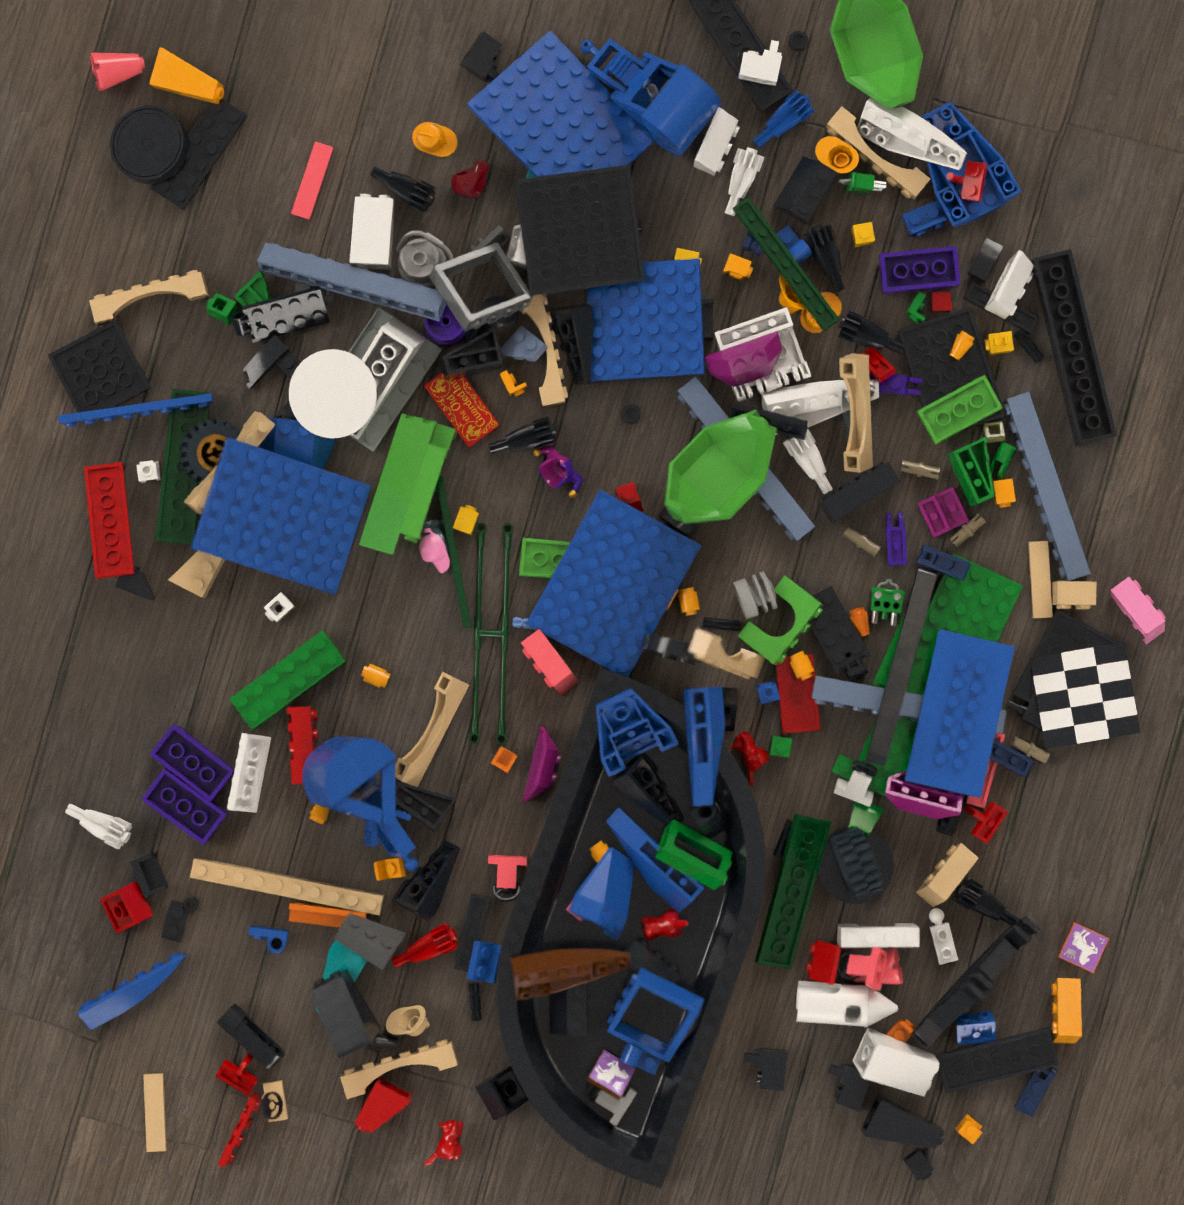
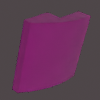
M954 486L917 503L933 538L970 521Z

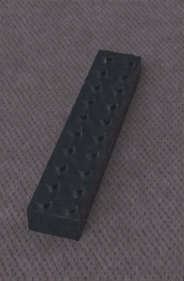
M1069 249L1035 257L1031 260V263L1034 265L1032 270L1075 447L1113 438L1117 434L1072 250Z

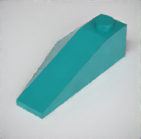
M335 940L328 951L323 978L325 980L337 970L342 972L347 969L355 982L367 960Z

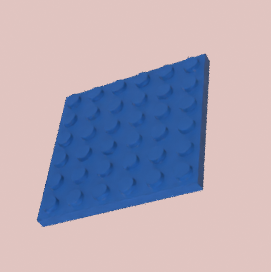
M699 258L643 262L644 281L587 288V304L591 306L594 321L591 362L592 382L705 374Z

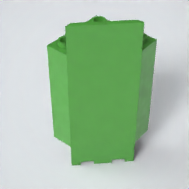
M401 413L359 545L393 555L400 534L404 535L403 538L413 543H417L418 540L421 541L423 537L420 536L444 459L447 458L452 439L455 440L456 429L438 424L436 421H428Z

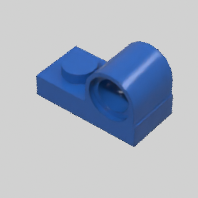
M788 225L776 234L799 265L812 255L810 247L802 239H799Z
M251 925L248 935H253L254 939L260 940L268 937V949L273 953H280L287 946L290 930ZM273 939H280L282 947L275 948L273 946Z
M628 1042L620 1056V1060L625 1064L635 1068L639 1067L655 1075L662 1059Z

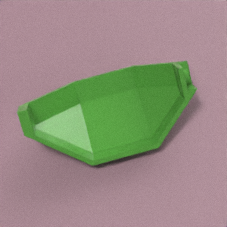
M838 0L830 33L846 81L888 109L898 108L914 101L923 54L907 5L902 0Z
M757 410L704 427L669 464L665 505L672 517L684 523L731 519L765 483L777 428L769 425L767 420L761 417Z

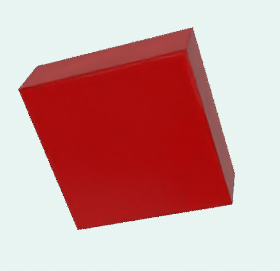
M951 291L931 292L932 312L952 310Z

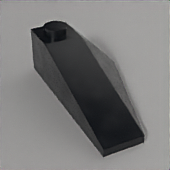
M590 304L549 310L554 333L559 335L562 342L560 348L567 354V365L575 385L590 384L594 329L593 312Z

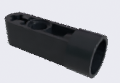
M236 1003L216 1022L266 1069H272L285 1055L283 1049L252 1021Z

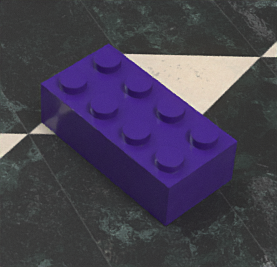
M957 246L882 253L878 256L882 295L956 288L961 284Z
M173 724L149 754L210 802L215 800L232 778L235 768L178 724Z
M167 768L161 771L141 799L203 845L207 844L229 814L228 811L214 801L210 802Z

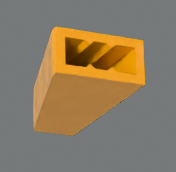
M159 48L149 83L152 87L219 104L220 99L224 95V86L220 82L164 48Z

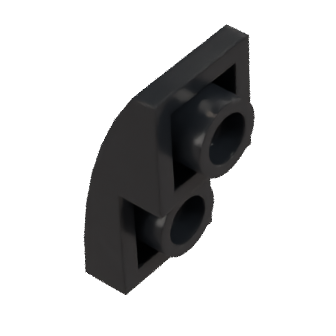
M986 238L968 275L985 282L1004 246Z

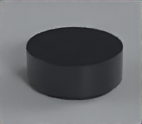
M802 31L793 32L789 37V46L795 51L805 49L808 43L807 35Z
M632 404L625 406L621 413L623 421L628 424L638 422L641 415L639 408Z

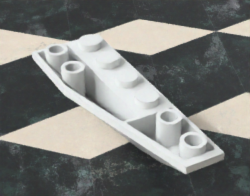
M873 98L866 101L857 127L860 136L888 151L957 170L961 169L967 152L942 131L902 106L888 109Z
M844 380L799 384L774 389L769 392L765 391L761 394L763 410L808 421L807 428L850 410L849 395ZM870 380V401L879 398L878 380Z

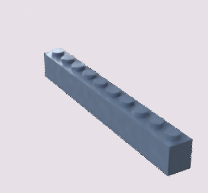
M265 242L257 260L259 271L314 287L320 286L321 289L440 321L446 306V302L437 288H428L420 283H410L402 278H392L383 273H374L365 268H356L347 263H338L332 259L320 258L311 253H302L293 248L287 249L275 243L269 244Z
M696 376L677 391L679 394L677 399L683 406L687 404L692 418L695 421L698 419L702 423V430L704 427L729 419ZM768 468L765 483L754 495L758 494L762 499L760 503L767 511L770 509L773 512L774 516L772 518L779 526L782 524L785 527L786 531L784 533L791 541L793 539L798 541L812 530L815 525Z
M1026 392L1005 400L1003 408L1005 414L1010 416V429L1017 437V441H1015L1016 447L1019 452L1022 451L1024 457L1022 464L1025 470L1028 469L1030 475L1028 482L1030 487L1035 490L1034 500L1036 505L1041 508L1042 513H1040L1042 523L1047 525L1048 531L1046 535L1048 541L1053 543V556L1060 564V568H1058L1059 574L1065 581L1089 575L1091 573L1030 393Z
M814 676L811 699H815L814 703L826 705V701L833 702V707L844 709L845 705L853 706L852 710L864 712V708L871 709V714L878 715L885 688ZM905 692L898 718L902 719V715L909 716V721L917 722L923 695ZM1005 710L1000 711L995 733L996 737L997 733H1003L1006 716Z

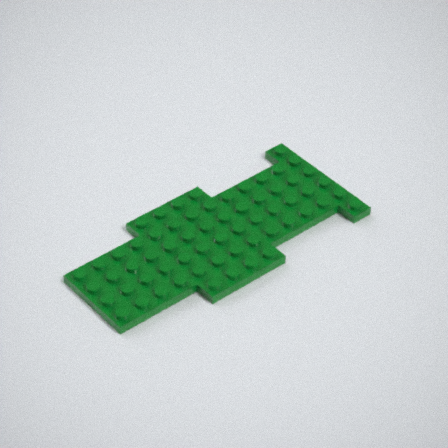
M953 553L952 556L970 562V569L964 581L943 573L928 606L905 692L924 695L938 629L997 642L1023 585ZM905 615L902 616L871 685L885 688ZM902 715V719L898 718L885 767L872 764L878 769V773L875 777H872L868 789L885 796L888 777L907 769L917 722L909 721V716ZM875 723L857 761H865ZM839 754L831 772L850 780L853 773L851 769L853 760Z

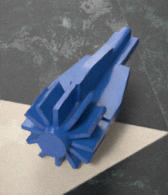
M796 89L785 99L786 102L777 109L765 124L767 128L753 140L759 148L774 135L776 138L802 120L804 122L815 112L810 106L812 101L806 94L802 96Z

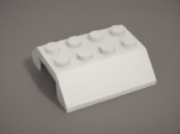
M787 307L714 333L718 349L722 351L767 334L778 332L782 351L772 374L738 387L732 386L738 402L746 400L744 392L747 393L749 398L753 397L750 387L756 385L760 394L764 393L763 385L767 392L783 387L781 379L785 386L788 385L789 378L786 375L792 372L796 381L801 380L799 372L803 379L811 377L807 362L804 361L796 339L793 322Z

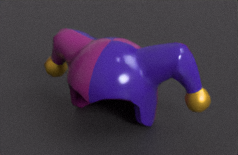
M553 446L534 449L533 454L536 457L540 456V454L547 455V459L539 466V472L544 481L554 489L559 488L566 482L572 483L573 489L569 491V497L575 498L577 491L583 483V478L573 470V464L570 459L559 454Z

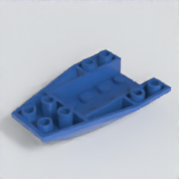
M951 102L921 116V118L942 131L967 152L960 170L927 161L934 193L953 227L969 224L1004 206L1021 193V189L1004 158ZM967 161L987 163L981 202L960 199L963 184H956L946 178L947 173L952 172L957 176H965Z

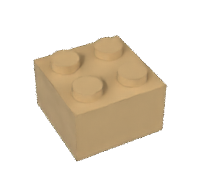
M1051 582L1052 605H1056V609H1071V606H1076V609L1080 610L1091 609L1092 605H1096V582Z

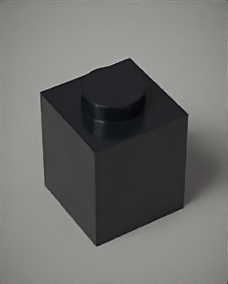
M919 1148L903 1158L918 1181L920 1179L925 1180L932 1175L931 1172L934 1169Z

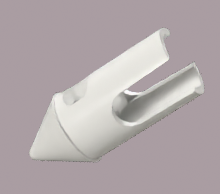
M798 981L796 1009H798L796 1022L864 1026L866 1028L897 1012L898 1005L877 990H873L865 985L836 983L831 985L822 982Z

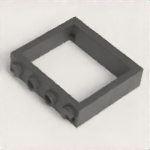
M498 243L435 265L429 276L464 331L473 328L478 329L485 323L491 324L498 318L503 316L506 318L516 311H523L524 308L529 306L533 298ZM493 260L517 297L471 315L447 277Z

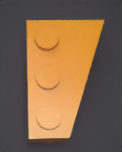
M1057 978L1051 986V994L1054 995V1003H1052L1053 1043L1075 1044L1082 1037L1081 979Z

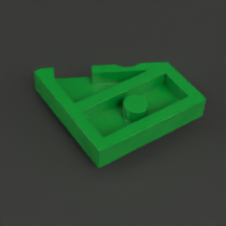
M259 271L234 295L242 306L271 299L262 271Z

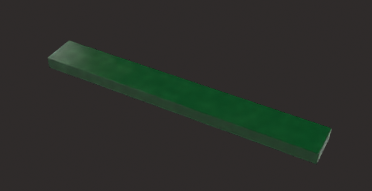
M747 197L733 207L732 210L823 332L840 320L750 198Z
M440 476L436 485L463 628H472L444 477Z

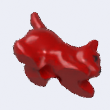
M745 730L743 733L741 732L738 736H735L730 749H737L742 753L748 769V784L752 787L754 772L768 762L769 754L764 748L756 747L753 737Z
M668 909L660 917H643L641 923L644 925L641 931L645 934L647 941L660 936L672 938L680 936L683 932L682 927L687 926L689 923L685 920H679V913L676 910Z
M450 1119L443 1123H438V1126L442 1128L443 1136L436 1147V1151L424 1162L425 1166L432 1164L436 1158L456 1160L461 1156L462 1146L458 1143V1139L463 1132V1121L456 1122Z

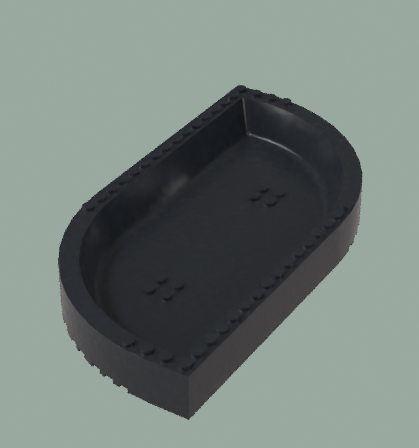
M601 668L505 933L497 972L498 1018L505 1051L514 1074L527 1098L555 1132L579 1152L600 1165L662 1189L759 918L766 879L764 834L757 804L748 781L737 761L722 742L713 801L719 808L720 816L725 825L723 831L710 840L733 852L730 859L732 864L727 870L726 875H728V878L723 886L720 885L717 889L713 890L704 885V889L698 896L679 912V920H685L689 923L687 926L682 927V934L672 938L660 936L649 941L645 939V934L641 931L644 925L641 923V919L646 916L660 917L668 909L673 908L648 886L636 866L634 867L628 916L618 940L603 933L604 929L592 921L585 919L580 921L566 910L578 889L597 865L590 855L589 849L602 840L608 847L614 848L630 859L606 823V820L618 807L659 844L666 827L665 824L624 796L612 782L618 773L610 777L608 776L600 758L596 704L631 688L672 728L679 743L678 745L663 752L657 746L645 753L659 770L657 774L662 782L665 781L667 793L670 797L674 798L683 814L684 820L681 824L705 836L690 811L698 806H692L685 706L659 690ZM633 758L625 761L624 764L627 765ZM675 838L674 845L677 848L715 869L718 868L719 861ZM635 938L638 941L641 938L650 945L648 947L649 950L653 953L658 951L665 957L663 959L664 962L668 965L672 963L680 969L678 971L680 978L675 985L704 999L699 1014L670 1062L662 1060L655 1075L639 1067L636 1068L623 1096L629 1087L635 1089L637 1094L617 1126L609 1122L613 1112L600 1104L591 1103L586 1098V1088L590 1083L586 1079L603 1048L619 1058L627 1042L607 1032L609 1026L607 1020L611 1012L615 1014L614 1008L618 1000H623L621 996L626 986L630 988L631 984L629 982L632 976H637L638 973L632 968H628L589 981L588 1034H551L549 995L516 1000L510 958L564 949H603L624 952ZM639 986L620 1021L668 1045L688 1010ZM595 1085L591 1087L589 1095L593 1093Z

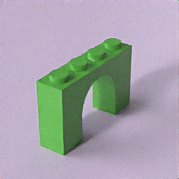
M787 576L782 578L774 591L793 607L795 612L793 628L783 636L773 637L749 621L738 635L739 638L773 665L781 664L786 659L787 654L785 653L788 649H793L797 645L799 635L801 633L805 634L811 626L809 622L813 617L817 618L823 611L821 608L823 604Z

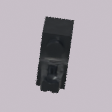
M483 31L479 34L459 65L480 80L488 81L490 79L493 81L500 74L495 71L496 66L492 59L496 60L502 52L500 50L502 44Z
M759 1047V1049H755V1053H744V1062L754 1063L753 1067L761 1069V1072H757V1084H760L761 1089L784 1091L787 1061L786 1050Z
M846 1063L838 1067L830 1064L828 1072L836 1075V1081L842 1084L835 1091L834 1097L837 1104L859 1112L871 1081L863 1079L857 1068Z

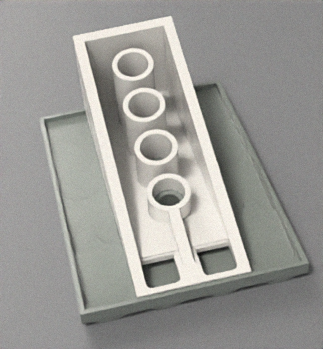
M382 306L377 308L349 350V353L361 359L371 371L376 383L377 398L374 411L366 424L348 436L372 452L381 443L443 350L442 346L436 344Z

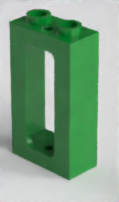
M673 819L664 828L655 858L715 890L720 885L723 886L728 878L726 873L732 864L730 859L733 852ZM675 838L719 861L718 868L715 869L677 848L674 845Z

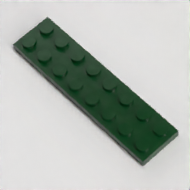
M172 389L171 399L210 393ZM198 405L191 406L190 410L179 411V408L172 409V412L169 413L155 541L192 544L196 532L198 513L184 503V501L199 484L194 483L193 479L184 474L186 471L184 468H181V458H178V453H180L181 449L179 445L183 441V436L191 427L209 419L210 407L198 408ZM205 443L204 446L202 447V451H201V455H202L203 461H204L206 443Z
M800 814L794 815L755 958L756 963L792 970L830 831L831 821Z

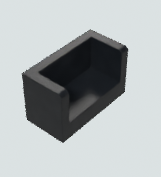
M702 299L704 340H713L714 299Z
M155 852L130 861L144 897L168 888Z

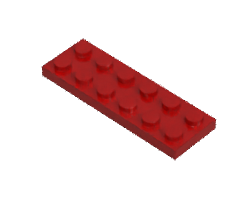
M122 462L84 467L95 578L103 579L133 575L135 571L124 465Z

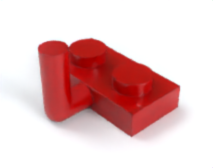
M967 161L965 176H957L952 172L947 173L946 178L956 184H963L960 199L981 202L987 163Z
M870 347L861 353L869 355V374L871 373L880 383L896 373L895 368L875 348Z
M992 801L984 813L968 804L963 808L966 813L979 820L971 834L986 844L989 843L1008 813Z
M248 1052L239 1067L225 1059L216 1077L249 1096L258 1078L245 1070L254 1057Z

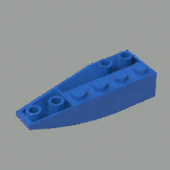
M722 686L683 689L692 806L712 805L725 729Z
M620 807L606 820V823L648 886L678 913L689 905L704 889V884L655 858L659 843Z
M177 952L168 957L170 961L164 964L160 961L151 966L152 971L146 973L144 970L134 976L136 979L130 983L127 979L118 984L119 989L113 992L111 989L97 996V1001L92 998L80 1005L81 1010L77 1012L78 1016L90 1030H93L124 1013L159 987L187 955L185 953L180 955Z

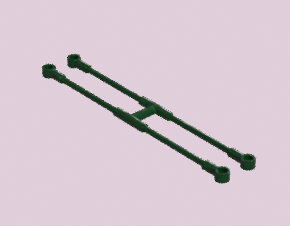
M479 522L475 527L477 531L478 570L476 616L474 620L473 719H471L469 741L472 744H477L480 741L478 689L482 637H501L500 720H498L496 742L499 745H503L507 742L504 715L506 652L508 651L509 557L514 527L511 523H505L502 527L504 532L505 564L501 630L482 629V563L487 526L484 522ZM480 524L485 526L483 531L478 530ZM506 525L512 527L510 532L504 530ZM472 735L478 736L477 742L471 740ZM501 735L505 737L503 743L498 741V737Z

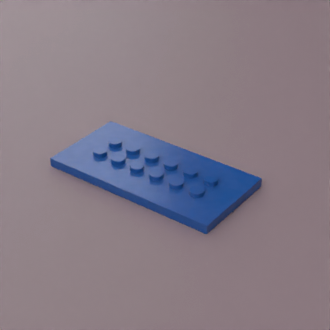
M938 629L904 778L905 781L981 798L1015 649L1014 646Z

